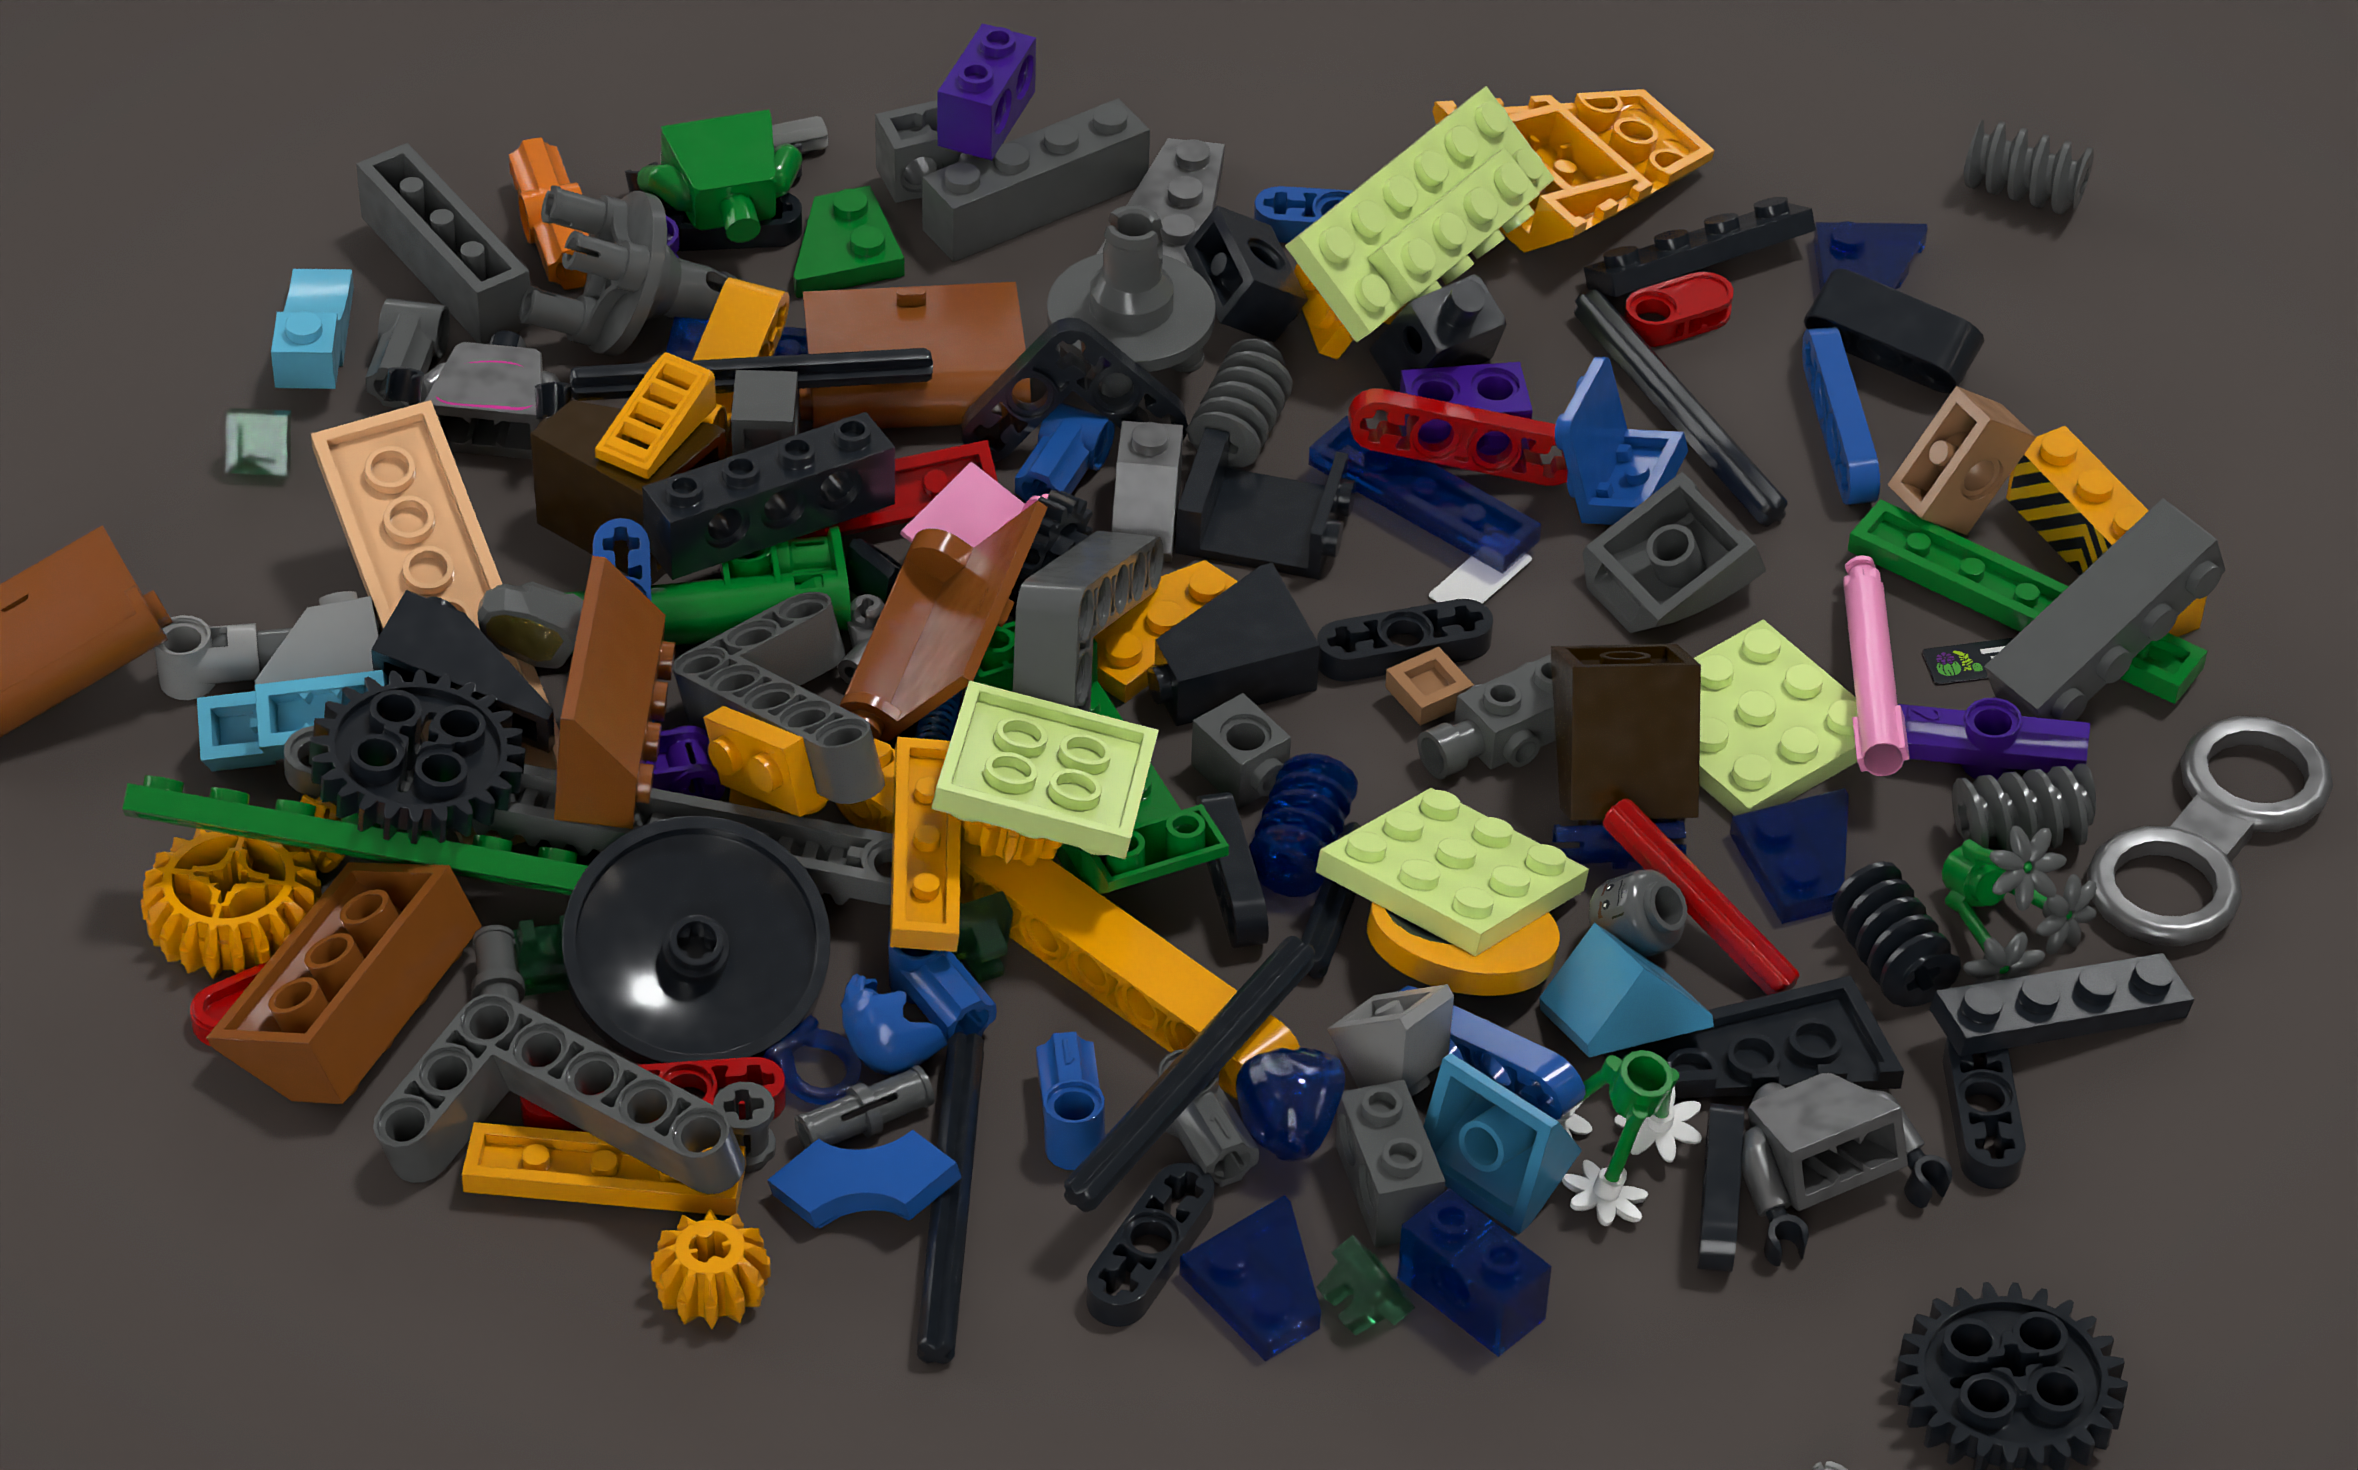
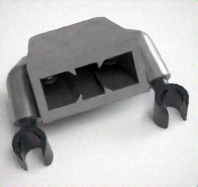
M505 330L495 333L491 337L490 344L471 342L457 344L447 362L440 363L427 374L406 367L389 368L384 401H401L408 407L431 400L451 452L532 459L530 433L536 429L544 418L551 417L572 400L569 383L560 382L555 374L543 371L542 353L534 348H526L525 341L520 335Z
M1821 1073L1787 1088L1778 1083H1767L1755 1093L1752 1103L1748 1108L1750 1129L1743 1135L1741 1169L1758 1215L1767 1216L1769 1228L1764 1253L1767 1260L1776 1267L1780 1266L1782 1259V1248L1778 1240L1786 1239L1793 1242L1797 1246L1801 1259H1804L1809 1237L1808 1226L1802 1219L1787 1213L1786 1208L1790 1205L1797 1211H1800L1908 1166L1911 1173L1904 1187L1905 1195L1916 1207L1925 1208L1933 1194L1931 1185L1941 1197H1944L1952 1181V1168L1950 1164L1942 1157L1925 1155L1921 1148L1925 1145V1142L1897 1100L1887 1092L1864 1089L1832 1073Z

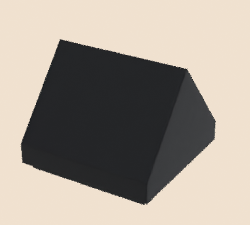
M854 538L848 546L846 558L849 590L857 596L864 594L874 595L880 598L885 605L902 564L887 552L860 538L858 540Z

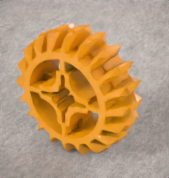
M196 829L195 835L190 841L174 837L172 848L170 849L171 852L156 853L153 869L145 871L141 908L143 919L146 920L148 935L152 939L153 945L161 947L167 962L181 960L188 974L195 972L203 966L206 967L213 980L223 970H233L237 974L246 968L268 962L322 895L321 881L317 878L315 864L311 860L310 853L301 851L288 852L287 850L291 847L289 845L217 832H206L200 829Z

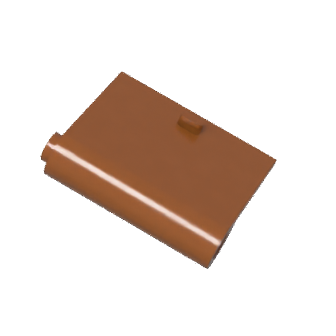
M1016 282L803 292L808 354L925 348L932 355L933 375L932 379L928 382L799 389L800 421L812 420V427L816 429L841 419L867 412L880 429L961 425L962 417L967 409L1026 350ZM1030 378L1020 380L1012 390L1013 395L1018 400L1026 403H1031ZM999 402L1002 408V418L997 423H1000L1009 413L1002 402Z
M1037 500L974 548L959 537L944 530L924 529L916 533L847 691L839 704L840 707L867 720L870 723L873 738L882 742L892 740L967 687L969 681L974 680L997 625L1002 627L1005 624L1014 605L1009 596L1048 508L1043 503Z
M103 525L0 584V738L168 641L163 628L173 623L172 619L154 590L144 595L142 594Z

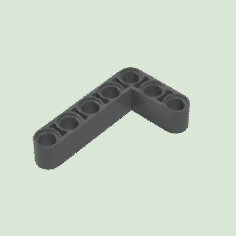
M1096 531L1022 583L1016 605L1013 692L1090 712L1093 637L1156 591L1161 580L1164 559L1163 543L1160 537Z
M807 592L790 597L685 652L675 660L673 672L687 722L690 726H697L706 730L703 717L725 706L803 737L817 793L832 802L839 804L862 802L874 797L885 786V779L870 723L864 718L800 687L833 669L845 657V650L832 601L827 594Z
M497 993L483 994L473 998L461 1009L380 1107L374 1118L373 1125L376 1137L394 1172L402 1180L411 1183L426 1182L436 1178L443 1172L469 1141L473 1123H483L509 1091L698 1192L716 1194L726 1191L740 1180L745 1171V1158L726 1114L719 1108L517 1001ZM713 1147V1148L710 1149V1150H707V1151H705V1152H702L703 1150H705V1149H707V1148Z

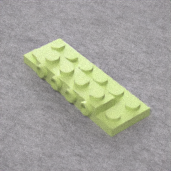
M1485 86L1286 244L1285 247L1353 339L1358 342L1374 331L1405 304L1442 288L1437 279L1441 278L1447 285L1472 267L1474 262L1468 254L1472 252L1476 259L1480 258L1505 239L1499 231L1501 226L1508 234L1534 215L1535 212L1529 203L1555 178L1510 119L1504 107L1499 104L1488 87Z

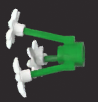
M1644 1050L1631 1052L1623 1061L1617 1056H1608L1602 1068L1583 1082L1585 1086L1583 1100L1562 1118L1556 1120L1560 1122L1571 1137V1133L1587 1135L1592 1131V1126L1574 1112L1586 1098L1607 1083L1610 1084L1609 1097L1613 1108L1618 1113L1614 1122L1623 1130L1608 1167L1600 1170L1593 1162L1584 1160L1582 1164L1583 1176L1565 1174L1562 1179L1563 1184L1568 1189L1578 1193L1571 1199L1570 1207L1576 1211H1586L1596 1206L1597 1219L1603 1226H1610L1615 1218V1214L1632 1223L1640 1222L1642 1218L1641 1212L1633 1204L1644 1202L1648 1197V1192L1632 1186H1623L1627 1177V1171L1624 1166L1630 1153L1638 1155L1646 1151L1655 1142L1663 1160L1671 1163L1676 1154L1675 1139L1685 1144L1693 1145L1701 1142V1134L1694 1127L1685 1123V1121L1692 1119L1700 1112L1701 1104L1697 1101H1686L1674 1105L1676 1096L1675 1084L1679 1079V1072L1674 1068H1670L1669 1064L1661 1056Z

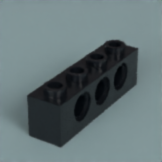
M863 412L642 486L644 530L647 532L650 542V552L668 576L675 580L894 505L895 446L867 412Z

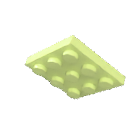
M1764 619L1694 658L1701 664L1699 785L1746 826L1857 762L1852 717L1858 716L1856 697Z
M969 681L936 786L931 809L949 813L963 821H979L1014 830L1028 838H1045L1079 847L1093 855H1110L1126 860L1159 730Z
M1429 788L1320 849L1316 872L1474 956L1479 955L1583 892L1589 868L1567 858L1562 850L1551 845L1540 844L1513 830L1512 826L1506 821L1487 817L1460 803V800L1455 795Z

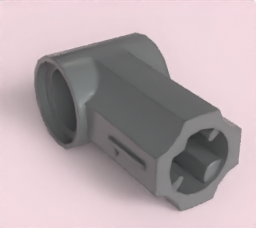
M387 298L385 300L379 319L378 346L365 377L367 393L377 397L383 406L404 408V404L401 401H384L389 368L406 367L427 374L432 358L440 359L443 357L450 331V312L447 305Z
M1184 1049L1175 1050L1165 1056L1159 1066L1158 1078ZM1218 1072L1170 1125L1166 1132L1178 1137L1194 1164L1200 1166L1205 1174L1209 1173L1214 1182L1223 1187L1242 1180L1245 1173L1251 1167L1258 1164L1259 1148L1219 1086Z

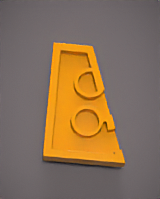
M1206 560L1161 576L1158 588L1154 593L1094 636L1098 643V682L1102 688L1124 703L1148 686V668L1154 667L1155 639L1238 581Z

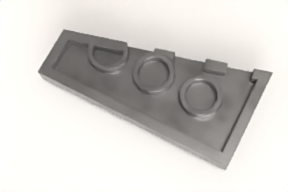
M1168 138L1127 205H1140L1156 212L1163 228H1160L1163 241V255L1177 259L1193 268L1184 247L1216 206L1224 164L1225 144L1203 142L1195 139L1181 140ZM1105 239L1104 243L1102 244V246L1100 247V249H1099V251L1097 252V254L1103 253V248H1104L1106 239Z

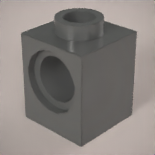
M1244 693L1193 720L1191 765L1221 793L1231 792L1238 809L1262 796H1269L1275 793L1283 784L1289 782L1291 737Z

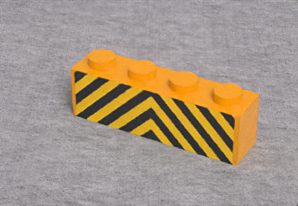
M2066 426L2059 427L2035 438L2011 472L2006 495L2009 503L2079 576L2149 511ZM2207 596L2201 599L2196 598L2181 612L2168 633L2179 637L2199 629Z

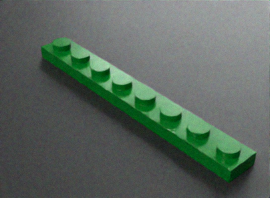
M145 775L143 786L127 783L122 808L124 815L128 817L378 862L450 865L456 876L571 896L578 880L588 867L577 864L578 853L552 847H539L538 857L511 852L512 841L485 835H474L472 845L447 841L446 839L445 842L439 843L431 831H422L417 844H411L408 833L396 832L390 840L383 839V829L380 828L381 825L375 823L363 832L359 831L358 813L341 818V821L315 817L316 806L298 801L277 799L275 809L249 805L250 794L218 787H211L209 797L182 793L184 782L159 776Z

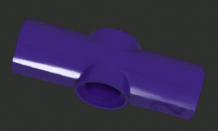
M1999 698L1977 700L1967 710L1898 704L1901 705L1905 717L1910 759L1961 764L1964 771L1975 780L1978 776L1991 775L1998 781L2003 773L2015 772L2016 770L2041 769L2043 772L2048 773L2052 767L2066 766L2072 772L2077 764L2087 763L2090 723L2022 716L2014 704Z

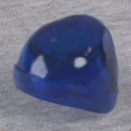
M1283 1047L1274 1048L1246 1060L1237 1074L1236 1092L1243 1124L1251 1137L1261 1147L1275 1154L1277 1159L1287 1162L1308 1159L1320 1148L1330 1130L1344 1092L1345 1073L1340 1060L1335 1055L1301 1047L1293 1050Z

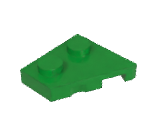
M870 185L854 189H844L839 192L814 197L793 275L796 298L803 297V292L838 290L905 276V258Z

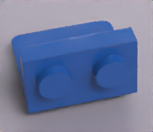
M1594 357L1586 374L1578 379L1575 394L1565 413L1559 415L1555 425L1556 446L1559 450H1563L1568 469V492L1576 500L1581 523L1614 525L1672 480L1688 453L1684 432L1627 429L1611 361L1608 357Z

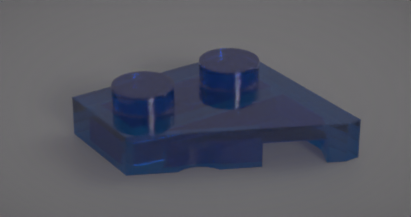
M1850 221L1839 223L1816 222L1813 241L1820 291L1831 272L1835 269L1850 270L1893 289L1900 288L1909 274L1912 259L1917 252L1922 253L1925 248L1928 232L1927 224L1854 223Z
M1845 788L1732 816L1730 836L1782 924L1832 911L1834 897L1845 882L1849 794Z
M1285 1195L1180 1256L1179 1274L1265 1362L1320 1329L1321 1309L1292 1204Z

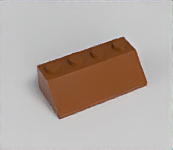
M592 556L560 718L554 820L633 829L637 803L650 804L654 765L645 764V761L657 762L661 723H655L652 720L664 721L669 683L660 682L659 679L668 681L672 679L675 642L664 641L666 615L606 557Z
M348 862L206 1037L211 1047L291 1101L343 1104L347 1098L355 1093L364 1076L382 1053L390 1048L396 1035L417 1008L426 1002L431 990L449 967L461 957L463 949L473 938L475 932L482 926L450 865Z

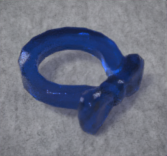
M810 1015L794 1032L788 1034L781 1042L769 1048L764 1058L774 1061L782 1068L785 1076V1085L792 1094L805 1102L825 1105L845 1097L847 1088L858 1084L862 1063L855 1054L848 1039L836 1032L819 1029L817 1018ZM805 1045L812 1048L829 1050L838 1055L843 1061L846 1068V1076L841 1083L833 1087L819 1088L811 1086L797 1074L793 1053Z

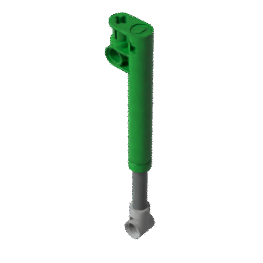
M838 525L829 526L827 536L794 538L721 563V579L651 585V602L666 615L664 641L675 642V646L702 644L790 597L807 592H821L831 598L839 631H848L847 622L852 621L848 576ZM585 591L566 592V594L574 593L584 601ZM180 615L171 617L173 623L163 628L168 641L154 648L161 689L169 697L178 700H192L209 693L215 684L256 680L292 628L257 631L256 623L209 627L202 619L194 616ZM376 620V626L379 636L381 634V630Z

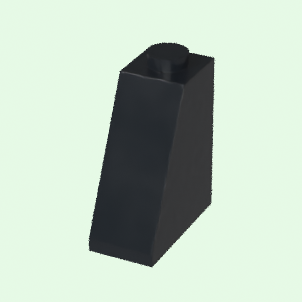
M1269 563L1259 566L1155 639L1154 667L1148 668L1147 671L1148 685L1154 701L1157 704L1164 703L1175 725L1180 726L1192 723L1194 719L1242 693L1254 704L1261 705L1317 690L1320 645L1274 564Z

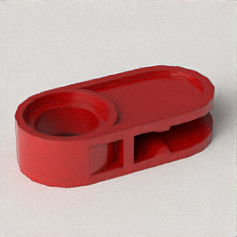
M1691 273L1631 293L1626 300L1624 318L1650 347L1667 345L1726 325L1731 317L1734 289L1731 282L1716 273ZM1656 313L1664 316L1666 319L1653 322L1641 319L1638 315Z

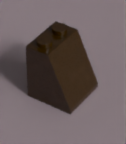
M571 400L554 415L542 420L536 429L530 433L537 524L593 555L594 535L599 527L609 520L618 518L630 519L640 524L644 529L642 486L726 459V430L718 425L702 422L649 479H645L595 458V447L622 409ZM647 422L645 423V424H648V425H650V426H652V427H655V428L661 430V428H659V427H656V426H654V425H652V424H649V423H647ZM630 438L628 441L644 449H648L650 446L633 438ZM618 540L615 541V546L612 550L615 554V567L628 575V553L631 550L628 549L627 541ZM650 552L651 585H653L666 572Z
M1677 644L1551 646L1560 809L1570 820H1578L1579 828L1589 830H1606L1603 826L1605 814L1612 806L1623 799L1632 800L1659 829L1679 827L1680 818H1699L1701 664Z

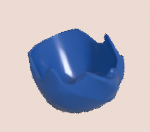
M856 973L847 983L844 998L840 1004L842 1008V1025L855 1054L867 1067L875 1073L883 1075L901 1074L913 1066H920L948 1045L943 1032L937 1025L927 1022H909L903 1017V1006L907 1002L906 992L896 991L878 994L876 979H866L865 976H860Z

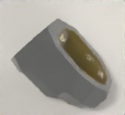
M533 581L520 586L508 583L498 585L486 591L479 602L477 612L479 628L499 651L535 667L557 669L565 663L574 650L583 600L574 593L566 594Z

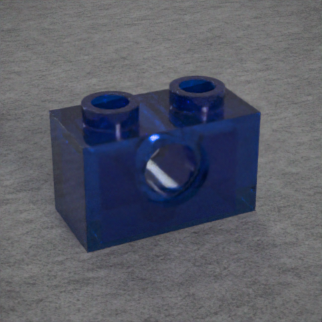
M1447 1189L1402 1224L1397 1278L1498 1357L1546 1319L1552 1266L1452 1189Z

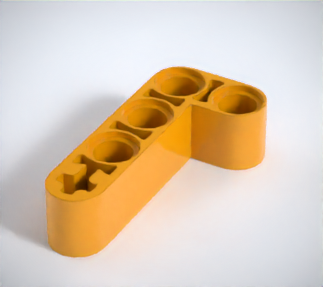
M729 277L721 289L693 360L773 356L788 315V292ZM734 392L716 393V408L702 421L703 423L718 425L726 430L727 458L732 456L731 414ZM663 404V406L674 410V408H671V407H669V406Z

